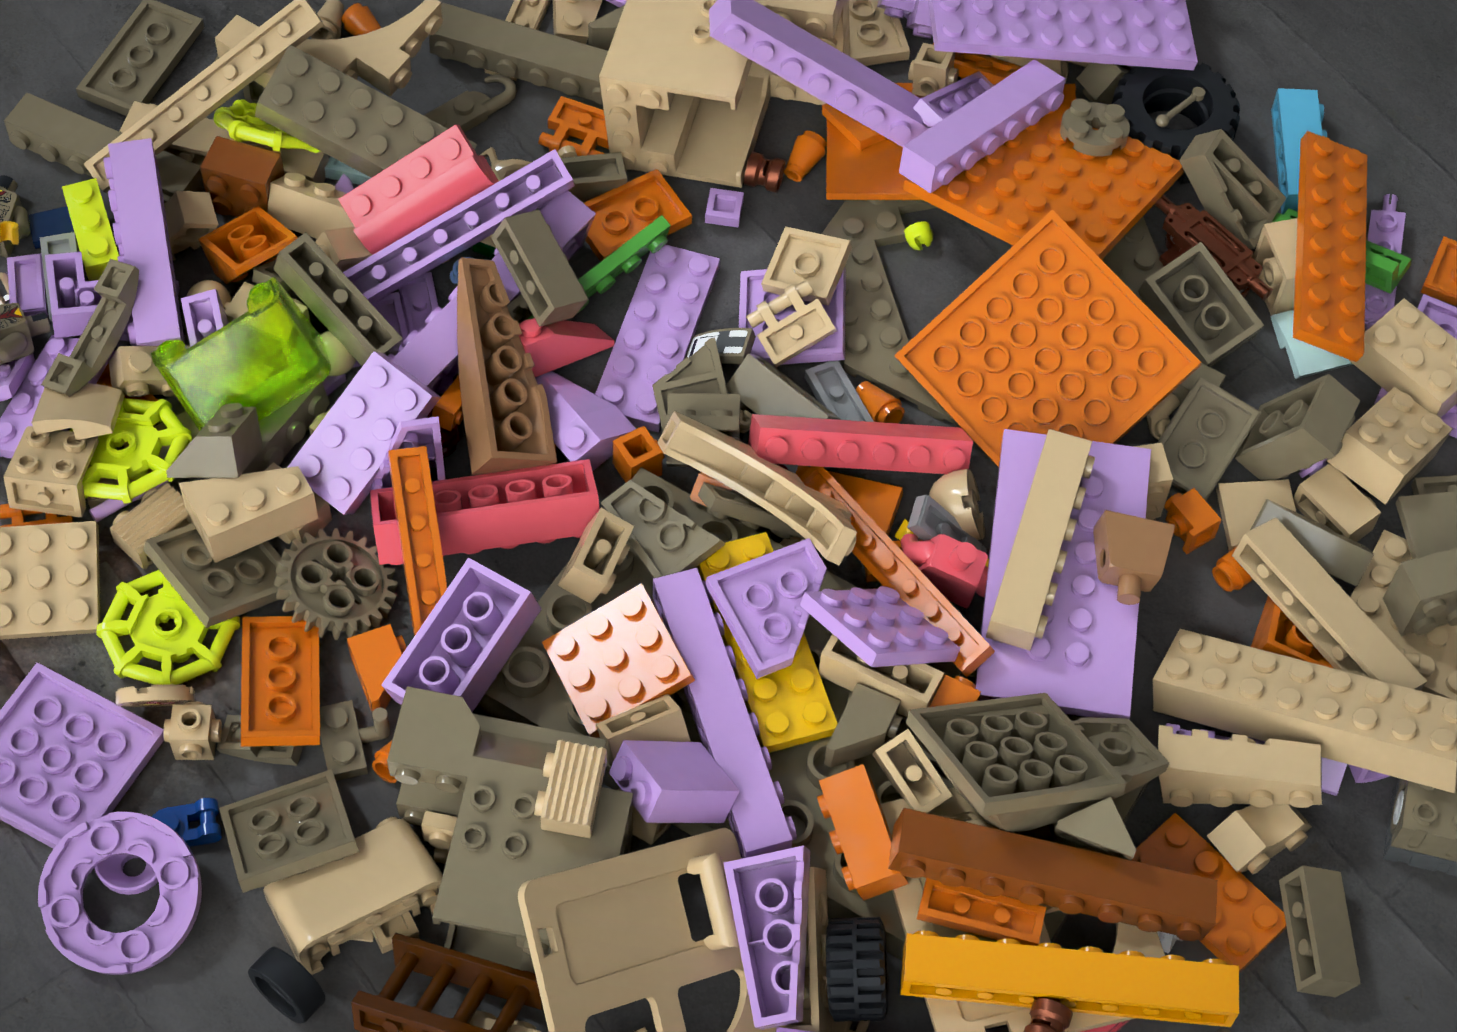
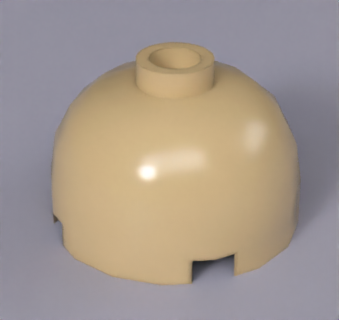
M961 469L943 475L934 482L929 496L955 517L963 531L977 540L983 539L985 534L983 512L979 513L978 501H980V496L972 471Z

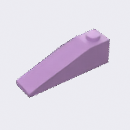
M551 371L535 377L537 384L543 385L547 396L554 443L569 462L590 459L592 471H594L613 455V440L636 429L614 404Z
M438 416L400 421L372 483V490L392 487L387 453L389 450L426 446L431 481L446 480Z

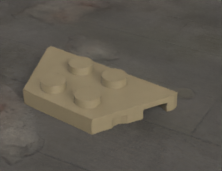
M715 338L707 340L704 343L705 345L689 358L686 357L676 365L672 372L665 374L652 385L662 431L665 429L666 415L668 413V393L728 394Z

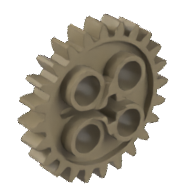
M321 528L318 530L316 539L306 532L302 542L294 539L290 549H284L275 571L277 574L274 586L279 587L276 599L285 600L282 607L283 612L295 611L292 618L293 623L302 619L306 621L304 631L308 632L316 626L319 628L318 634L321 638L327 630L332 631L335 640L339 639L340 633L343 631L350 638L355 636L357 629L364 633L369 631L371 626L379 628L382 619H387L397 596L394 593L398 582L392 580L395 569L386 568L387 564L379 565V558L376 556L377 546L369 549L365 547L367 541L365 536L356 542L353 540V531H349L346 537L343 538L340 537L337 528H334L331 536H327ZM332 604L338 605L342 608L335 607Z

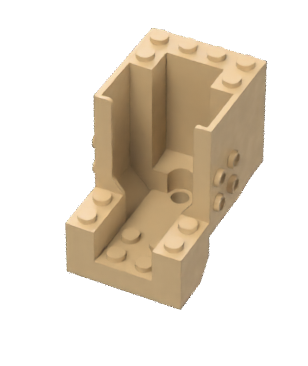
M627 0L599 75L609 152H621L625 170L650 172L657 169L662 175L742 188L746 166L751 153L754 151L770 97L808 102L816 105H824L826 103L710 36L709 9L717 0ZM754 0L850 57L849 0Z

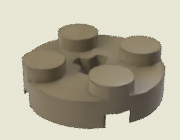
M1075 99L1072 101L1070 108L1063 114L1060 135L1065 142L1066 138L1073 142V149L1080 153L1091 156H1107L1112 154L1113 149L1120 146L1121 150L1125 147L1130 125L1124 116L1125 110L1120 105H1106L1088 102L1084 99Z

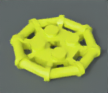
M244 99L236 100L232 106L228 108L220 107L214 113V123L218 127L226 129L229 132L230 138L235 141H251L272 147L273 151L280 152L281 148L305 149L313 153L321 152L255 117L257 103H249Z
M124 398L113 433L98 436L99 443L89 464L90 467L87 469L82 480L85 499L88 497L122 500L124 504L132 503L133 498L165 481L172 482L175 479L167 478L166 470L192 441V432L180 422L173 412L172 404L165 399L150 401ZM160 421L165 424L167 429L158 431L153 426ZM125 442L129 444L128 447L122 450L115 449L116 447H122ZM170 445L165 459L163 460L158 457L162 446ZM149 468L153 470L147 474ZM101 478L116 479L119 485L98 483Z
M160 570L128 583L121 582L116 586L117 593L102 623L97 625L96 635L102 639L114 664V673L119 678L129 677L152 685H179L209 671L217 672L222 667L221 660L235 630L240 628L239 616L206 628ZM163 584V588L158 589V594L151 597L148 594L140 595V593ZM128 603L134 605L128 620H121ZM169 619H174L176 627L173 630L163 631L162 627L159 626L160 623H167ZM208 629H216L218 632L210 649H208L202 642ZM130 635L134 647L125 653L118 637ZM192 654L199 658L197 661L173 670V662L183 663ZM143 657L162 662V671L142 666L138 663Z

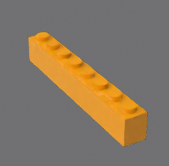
M922 930L914 934L907 933L903 947L900 995L1027 1008L1032 1007L1035 999L1045 998L1057 1001L1067 1006L1072 1012L1231 1027L1239 1014V966L1227 965L1225 961L1220 959H1206L1202 962L1185 961V958L1179 955H1165L1161 958L1144 957V954L1138 951H1123L1120 954L1103 953V950L1097 947H1082L1078 950L1063 949L1056 943H1041L1037 946L1022 945L1019 941L1008 938L999 939L996 942L981 941L978 937L967 934L958 935L955 938L940 937L935 932Z

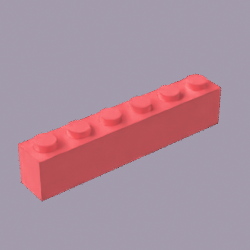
M752 414L748 445L752 447L758 457L773 464L948 474L961 469L969 470L973 440L959 427Z

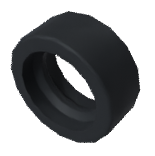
M269 948L248 969L249 978L258 991L271 1005L294 1022L299 1024L305 1023L326 1001L325 993L316 979L296 959L279 948Z

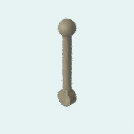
M1201 87L1193 88L1191 96L1168 113L1158 115L1156 124L1159 127H1166L1172 117L1192 102L1202 101L1206 93L1205 90Z

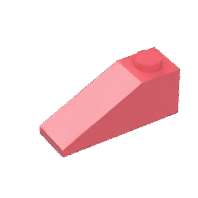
M535 318L519 323L522 331L519 338L525 353L531 354L535 364L532 368L535 377L614 347V340L592 323L563 320L539 327Z

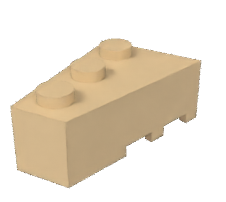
M298 466L241 474L239 478H211L179 483L186 511L215 563L319 519L314 493Z

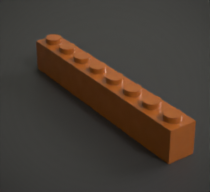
M903 808L893 826L888 869L899 871L906 877H925L938 880L943 885L949 887L964 886L980 890L981 893L988 896H1008L1019 899L1027 905L1042 904L1059 908L1060 911L1067 914L1082 913L1098 917L1099 920L1106 923L1121 922L1134 925L1145 932L1160 931L1176 935L1184 941H1202L1216 924L1218 880L908 808Z

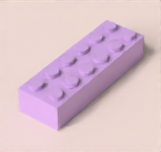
M152 139L108 144L110 157H105L103 160L106 177L109 179L110 185L108 196L115 219L113 231L120 253L118 261L139 269L137 293L129 318L130 323H127L130 344L132 346H185L160 171Z

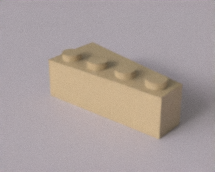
M1159 725L1158 751L1169 762L1166 772L1159 775L1163 803H1170L1178 807H1187L1192 804H1211L1216 807H1228L1232 804H1250L1259 808L1269 807L1272 804L1291 805L1297 808L1322 805L1321 744L1269 738L1265 741L1264 745L1256 744L1247 735L1232 734L1228 740L1208 738V731L1192 729L1191 736L1173 734L1172 726Z

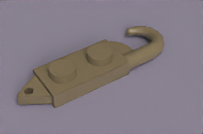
M501 74L490 75L484 79L485 83H502L505 86L504 92L490 99L481 92H469L467 90L426 113L424 116L448 129L456 124L460 125L465 133L486 121L492 113L508 105L517 93L516 84L511 78Z

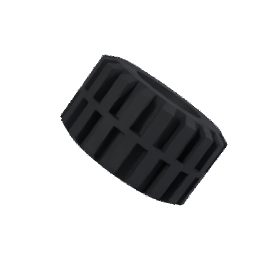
M880 917L831 918L826 929V977L829 1012L834 1022L882 1021L885 1019L888 1012L887 949L885 926Z

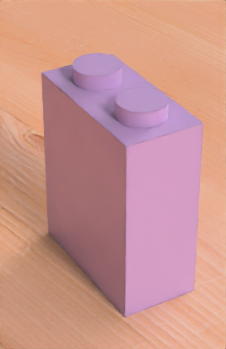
M623 740L609 771V774L622 791L633 793V806L646 823H724L739 793V789L701 742Z

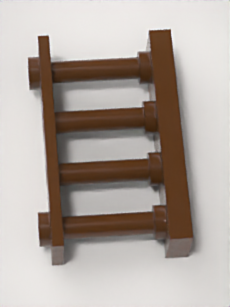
M395 933L392 937L396 968L379 995L358 991L351 1002L354 1030L361 1032H509L524 1005L539 1010L543 1009L534 973L515 969ZM412 971L433 977L416 1006L412 1007L394 1001ZM449 982L470 988L453 1018L431 1013ZM486 994L507 1000L491 1030L469 1024Z

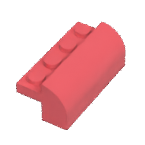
M456 124L338 200L355 226L353 231L360 242L371 254H375L499 182L485 157L476 154L460 125Z

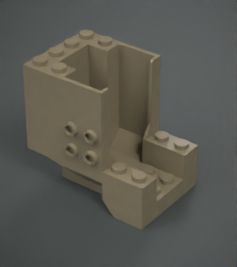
M407 686L387 759L390 776H395L394 778L401 782L396 802L399 817L408 821L409 824L421 826L425 811L457 817L432 916L433 924L440 925L441 922L450 924L444 945L445 948L535 974L518 902L520 886L528 880L631 853L633 840V793L603 787L607 770L606 763L591 838L541 830V816L534 815L538 791L546 792L549 777H543L547 752L555 753L558 740L570 741L581 745L587 744L598 748L603 747L607 749V740L473 714L463 697ZM546 928L539 929L544 955L552 953Z

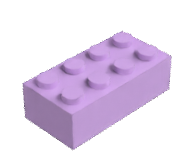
M374 351L287 468L298 466L312 491L343 515L354 514L368 496L370 490H372V483L400 421L426 418L441 397L387 355Z
M468 557L381 686L400 705H402L406 687L409 686L463 697L473 712L542 609L530 591Z

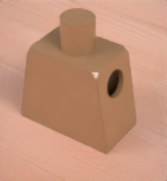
M1105 510L1093 527L1098 579L1102 583L1118 586V602L1125 605L1138 604L1141 591L1150 592L1161 579L1175 525Z

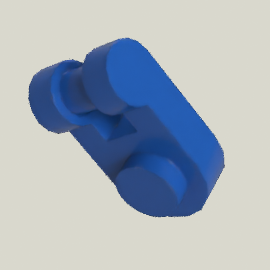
M203 798L192 804L167 807L158 810L152 815V818L161 821L177 832L189 847L214 843L222 838L221 826L216 823L219 806L217 799ZM200 820V826L190 829V821Z

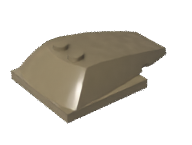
M1047 693L909 710L906 724L932 754L943 773L967 803L983 817L987 824L1011 833L1029 831L1058 822L1060 819L1109 797H1112V800L1166 772L1169 765L1168 760L1128 718L1087 717L1071 721Z

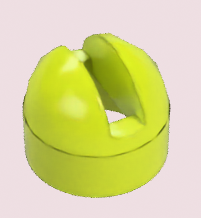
M917 222L904 230L906 241L914 250H923L922 244L929 247L933 241V232L929 222Z

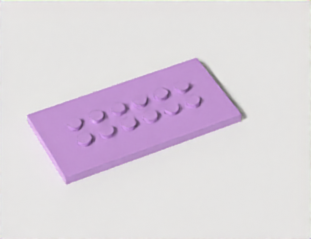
M1004 429L981 626V636L995 650V653L977 668L975 689L981 691L979 701L1047 693L1065 714L1096 718L1129 719L1139 603L1125 605L1118 602V586L1102 583L1098 579L1093 527L1105 510L1146 519L1151 449L1092 441L1089 456L1095 457L1090 478L1082 477L1079 485L1086 488L1080 510L1073 508L1070 518L1077 520L1071 542L1063 540L1060 549L1068 553L1062 573L1054 572L1051 582L1058 584L1052 606L1044 604L1041 615L1048 617L1042 639L1034 637L1031 650L1029 651L986 638V634L1047 435Z

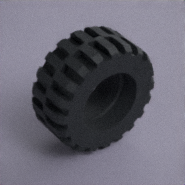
M1203 62L1201 65L1196 64L1194 71L1134 66L1130 69V72L1124 74L1119 80L1112 100V104L1120 105L1125 110L1124 116L1130 125L1129 137L1137 139L1145 146L1168 154L1177 160H1180L1196 135L1222 129L1234 141L1240 121V104L1238 99L1235 98L1236 93L1230 84L1226 85V79L1219 72L1213 73L1211 67ZM1195 87H1201L1206 92L1202 101H1194L1179 112V114L1192 120L1197 125L1196 128L1177 130L1159 127L1156 121L1148 115L1157 111L1172 110L1191 96L1192 90ZM1183 171V174L1177 179L1180 185L1190 183L1185 171Z

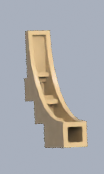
M424 0L412 12L394 23L367 34L341 39H306L296 48L356 80L360 76L391 97L398 88H404L412 76L410 58L416 56L422 46V42L429 34L434 35L440 29L443 22L441 2L439 0ZM236 15L215 37L218 57L223 56L259 28V26ZM281 59L254 79V81L265 88Z
M676 411L673 412L657 442L664 454L716 479L763 507L805 539L810 538L814 547L826 560L840 565L844 556H848L852 552L856 544L857 531L851 525L850 517L852 514L842 502L805 486L797 474L758 457L750 445Z

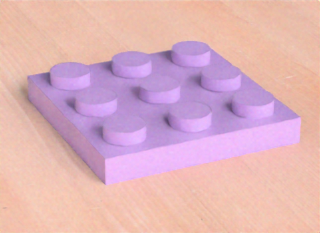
M845 267L829 306L822 304L837 332L781 365L845 360ZM767 269L741 271L739 328H752L746 316L757 310L756 306L763 301L769 303L780 296L763 291L761 283ZM803 300L805 306L811 303L809 301ZM791 305L774 316L779 322L796 312V310ZM764 321L753 328L756 338L750 354L761 356L771 365H774L757 337V334L769 328Z
M880 586L878 589L853 587L851 590L835 591L823 589L822 591L805 592L800 603L804 610L870 667L953 662L960 651V647L948 638L947 632L933 626L924 618V614L920 610L909 606L900 598V594L896 590L886 586Z

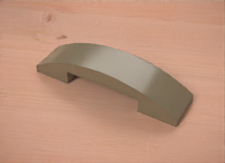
M113 259L109 260L94 288V291L102 296L99 304L71 355L68 357L58 353L41 384L43 387L70 397L85 386L106 363L117 346L130 318L137 293L138 268Z

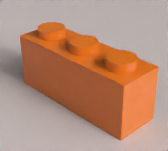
M864 764L819 780L823 794L817 796V800L824 818L831 817L835 830L830 831L829 835L837 855L843 853L848 866L841 868L849 891L856 889L862 900L865 901L909 884L906 876L902 875L901 872L888 869L892 835L873 781Z

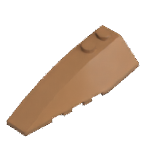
M462 257L458 262L457 287L458 368L462 411L472 475L555 464L557 459L547 396L543 385L537 384L532 368L535 364L531 354L524 351L519 338L522 331L518 321L512 319L507 305L510 301L495 262L492 260Z

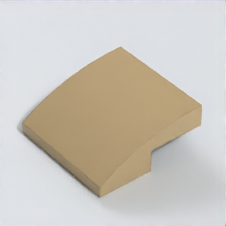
M87 383L70 397L44 387L31 423L36 435L67 428L73 429L77 440L113 433L125 396L120 389Z

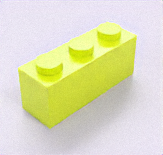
M94 178L62 186L89 281L99 280L109 260L118 261L119 256L98 182Z

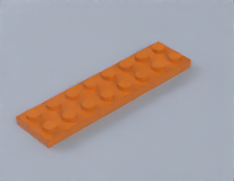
M1307 131L1300 142L1293 338L1357 362L1364 355L1367 155L1357 149L1334 142L1325 136Z

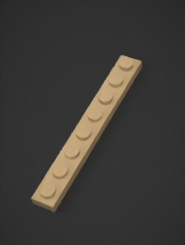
M293 0L111 143L151 138L155 154L158 155L282 59L289 44L297 47L325 24L307 0ZM107 145L84 163L92 177L97 179L101 190L106 193L110 190L109 179L106 177L103 160L105 157H110Z

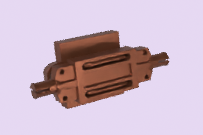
M1164 194L1154 204L1167 215L1162 228L1167 232L1166 247L1168 250L1159 258L1163 267L1202 242L1243 298L1246 297L1250 289L1263 301L1272 294L1273 289L1259 278L1263 267L1252 258L1254 252L1207 211L1202 210L1199 212L1189 202L1176 206Z

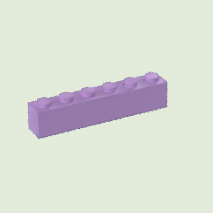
M1035 59L905 144L903 146L899 173L929 193H932L942 185L949 184L955 176L964 170L971 169L977 161L986 155L993 154L999 146L1008 140L1016 138L1021 131L1030 125H1035L1040 118L1049 112L1057 110L1064 99L1063 89L1066 78Z

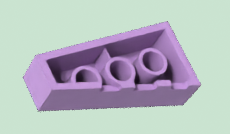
M803 845L724 862L755 1028L765 1030L803 1022L810 850Z

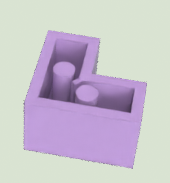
M81 252L45 255L55 338L81 336L102 298L101 295L94 291L98 280L85 281Z

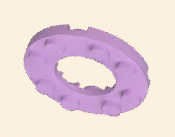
M112 812L109 815L98 817L89 822L84 821L77 825L54 847L40 877L38 907L41 908L46 927L45 931L49 939L69 960L81 967L102 974H132L162 962L177 950L187 938L200 909L202 896L201 875L196 858L190 847L172 828L148 815L134 812ZM129 854L141 857L152 866L159 882L160 896L155 911L144 924L134 930L112 933L100 929L90 920L84 909L83 889L87 876L98 863L111 856Z

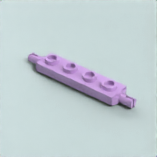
M1386 194L1383 197L1382 210H1371L1367 240L1401 254L1406 213L1396 211L1398 201L1396 195L1392 194L1391 204H1389L1390 194ZM1365 283L1366 331L1395 306L1397 286L1390 294Z

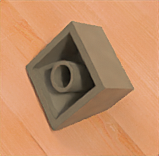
M240 403L223 405L166 470L167 478H239L263 448L256 407H243Z

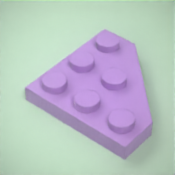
M810 538L706 578L705 585L756 679L791 666L810 617V614L800 606L805 592L820 590L827 569Z

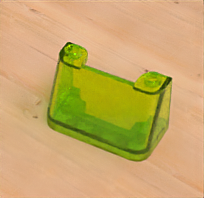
M275 277L265 283L255 285L250 290L247 299L248 312L188 348L181 340H168L160 344L151 353L154 365L199 431L223 405L230 403H240L243 407H256L258 421L320 384L331 371V364L321 336Z

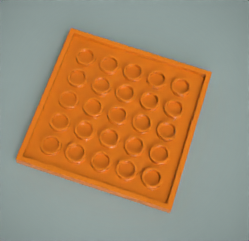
M1061 104L1057 110L1051 111L1040 118L1035 125H1030L1021 131L1016 138L1008 140L999 146L993 154L986 155L977 161L971 169L964 170L955 176L949 184L942 185L932 193H929L908 178H905L903 190L1012 246L1051 210H1054L1102 260L1183 174L1184 169L1179 160L1154 148H1149L1141 141L1132 139L1129 136L1125 147L1121 150L1120 146L1113 149L1111 155L1091 156L1073 149L1074 143L1066 138L1065 142L1060 135L1063 114L1069 109V107Z
M1051 210L894 355L998 468L1004 429L1046 435L1048 429H1052L1090 441L1116 444L1202 365L1201 361L1054 210Z

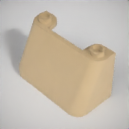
M397 817L387 818L380 822L376 829L355 838L359 850L358 853L315 867L304 873L278 880L264 887L263 892L266 901L296 960L311 975L324 970L321 959L327 952L331 951L333 956L340 953V944L408 911H411L414 917L421 913L420 907L422 906L428 907L433 915L443 875L408 821L397 819Z

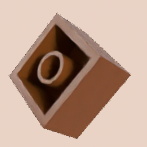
M220 136L215 137L200 166L205 192L210 193L214 211L221 215H232L235 217H239L257 206L267 212L270 182L285 176L281 153Z

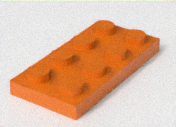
M293 616L242 617L241 747L320 745L318 627L314 626L306 632L304 631L306 621L302 619L293 623Z
M1176 813L1136 848L1132 861L1218 880L1216 924L1200 942L1218 959L1225 961L1227 965L1239 966V974L1287 928L1284 912L1241 872H1236L1216 849Z

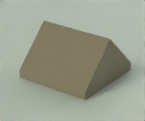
M1112 797L1058 820L1053 835L1110 856L1132 860L1136 852V848Z

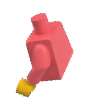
M907 519L903 520L895 534V537L901 541L902 551L948 601L967 609L975 592L979 596L985 597L989 562L988 555L985 552L976 549L969 542H961L945 534H939L930 540L919 541V537L907 528L909 521Z

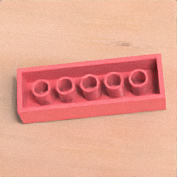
M590 459L432 481L443 557L458 553L476 554L482 550L493 548L512 549L520 544L534 542L546 544L556 539L568 537L581 538L585 527L600 510L598 492ZM393 488L370 490L373 528L379 565L403 564Z

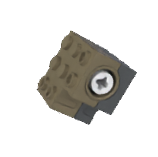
M1399 778L1391 794L1383 859L1392 862L1408 863L1409 866L1434 872L1435 870L1446 872V875L1457 877V789L1455 793Z

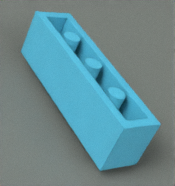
M1278 88L1271 108L1279 190L1286 197L1281 206L1282 215L1285 214L1288 208L1298 212L1301 138L1307 131L1327 137V131L1322 130L1321 126L1324 118V105L1319 104L1318 90Z

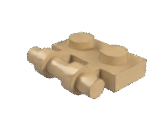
M807 280L795 287L793 284L784 289V294L769 303L763 301L756 306L757 310L746 316L752 328L764 321L769 327L757 334V337L775 367L780 366L837 332L819 299L805 306L802 299L814 292ZM793 305L796 312L778 322L774 315Z

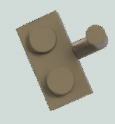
M352 700L320 707V737L327 770L332 769L336 781L368 774L362 744L389 737L391 730L386 709L380 707L373 711L374 726L358 729Z

